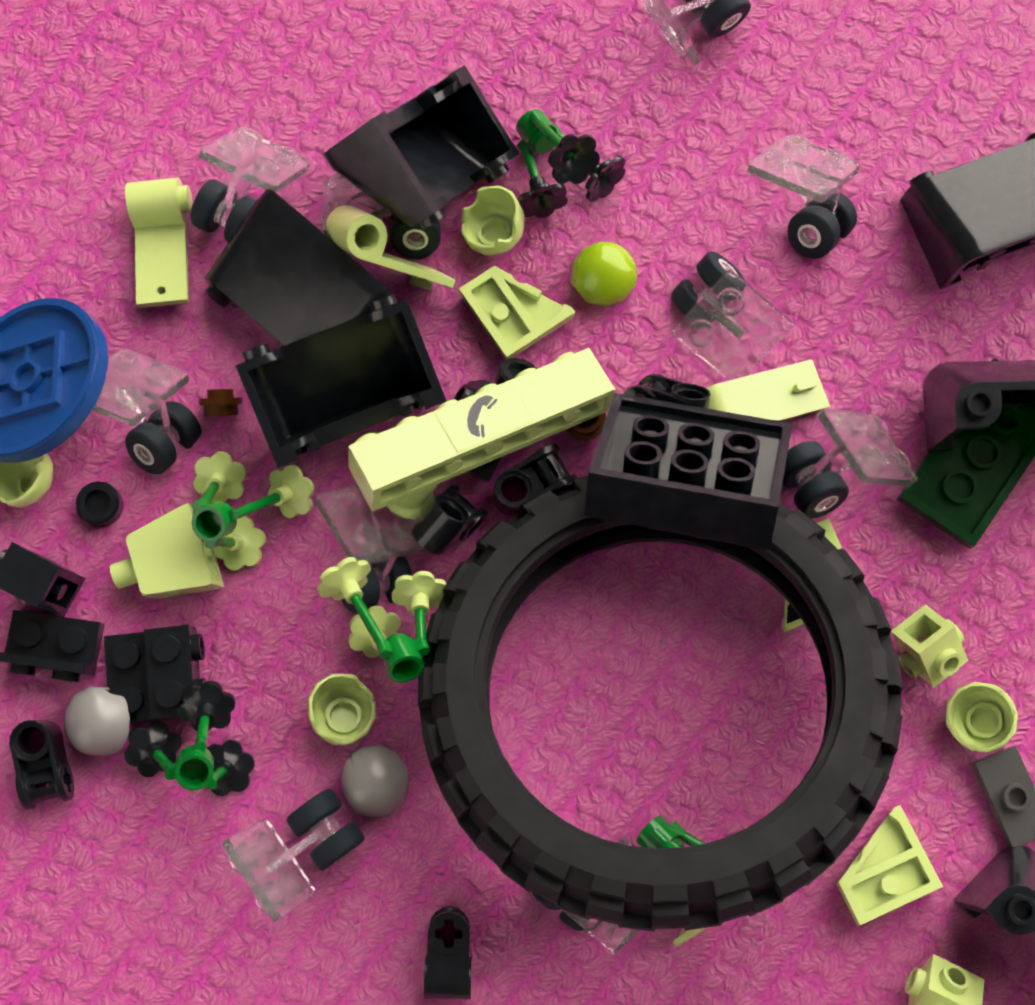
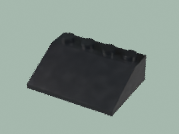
M614 393L588 472L584 516L608 522L646 527L652 530L684 534L699 539H711L738 544L748 548L754 547L770 550L779 508L792 423Z

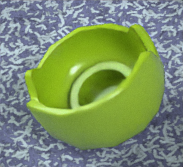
M596 242L583 248L572 261L571 285L576 288L587 303L609 307L624 301L635 288L638 277L637 267L628 251L613 242Z

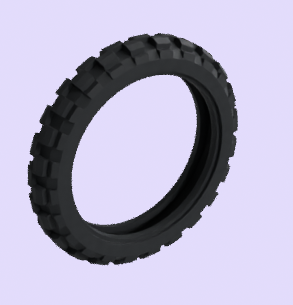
M588 476L572 480V486L552 493L551 490H547L520 505L521 511L508 521H498L476 542V550L466 562L458 564L442 590L444 596L437 611L431 614L426 631V640L430 652L422 658L424 669L421 675L418 676V706L422 727L421 734L426 753L443 798L456 817L458 824L479 851L488 856L500 868L502 873L529 893L532 891L555 904V907L587 920L592 918L617 924L618 928L654 932L655 929L684 928L685 931L720 926L723 922L746 915L752 916L783 902L786 897L803 886H808L833 865L850 843L855 840L874 811L889 779L893 760L898 750L903 718L901 716V692L903 685L899 656L894 653L890 638L892 629L879 599L872 597L863 581L865 575L845 549L841 548L838 550L824 536L826 530L800 510L792 512L779 504L770 550H764L584 516ZM657 541L682 543L722 554L741 563L765 579L791 604L805 624L820 656L827 694L826 723L823 740L811 768L795 790L772 812L748 828L726 838L683 848L654 849L628 846L586 833L561 819L529 792L512 770L495 737L490 714L492 666L500 640L515 612L542 582L561 568L586 555L617 545Z

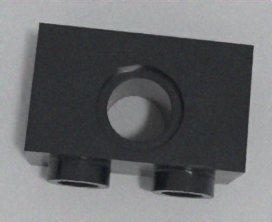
M12 542L8 549H4L0 553V589L36 608L65 617L86 578L36 552Z

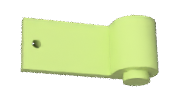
M179 177L126 183V206L130 221L135 229L137 307L145 308L189 303L186 211H191L193 205L189 185H182Z
M342 205L335 208L328 216L325 227L327 237L342 250L359 259L410 274L409 284L432 290V282L451 288L454 287L455 279L433 268L383 253L388 234L382 220L353 205Z
M812 359L721 382L706 388L711 394L708 409L776 421L789 420L830 407Z

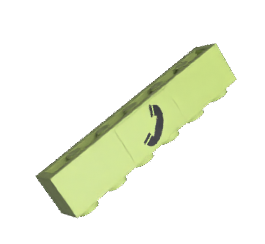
M590 348L575 354L567 352L546 366L538 369H525L517 374L514 379L499 385L488 384L479 389L476 394L460 401H446L433 412L420 417H407L401 420L395 427L379 434L368 433L361 436L354 444L349 445L348 468L373 512L608 412L615 388Z

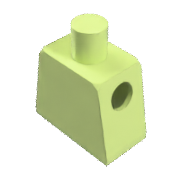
M184 504L127 535L126 543L131 558L110 565L111 577L118 589L138 583L143 596L161 599L224 588L214 549H208L205 544L206 541L197 537L192 529V517L196 511L193 510L191 504Z

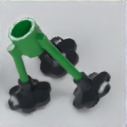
M540 109L530 110L518 120L516 131L522 139L518 142L517 148L524 157L531 178L529 181L530 191L518 197V202L525 217L534 215L538 218L547 217L555 209L564 207L568 202L564 183L568 181L580 184L589 175L590 178L585 185L587 189L586 198L590 202H594L599 197L605 198L614 189L615 184L621 181L626 171L623 167L626 161L622 156H617L612 160L607 159L600 163V156L595 151L596 141L592 136L588 134L577 137L575 134L565 136L557 125H553L544 111ZM552 150L548 157V163L553 168L552 177L557 184L550 185L545 182L544 177L539 175L533 152L545 154Z
M207 681L202 686L189 685L184 689L182 695L183 702L178 707V715L182 720L191 723L192 728L197 731L195 745L184 748L177 757L175 753L181 747V739L175 732H170L164 722L153 721L147 727L138 726L129 733L130 745L124 752V759L130 766L137 767L141 776L153 777L159 770L165 771V778L167 780L176 779L178 784L184 789L193 791L207 787L217 796H225L231 790L242 792L250 784L249 773L255 767V760L251 754L243 752L240 742L228 740L222 746L211 744L206 748L208 731L212 728L222 729L227 727L231 721V712L236 705L235 697L231 693L223 692L222 686L216 681Z

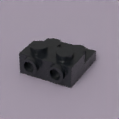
M189 624L144 629V632L104 636L107 687L109 688V693L123 696L127 701L130 716L129 724L179 719L178 707L183 702L182 695L184 689L189 685L202 686L206 682L205 678H200L199 661L205 658L203 636L201 633L196 634V628Z

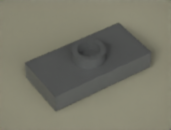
M1010 746L970 763L1008 847L1022 846L1035 840V787L1016 746Z

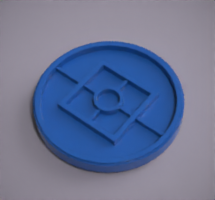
M58 298L38 299L22 304L0 317V462L19 463L29 461L57 448L83 424L100 396L108 368L107 341L97 321L73 302Z

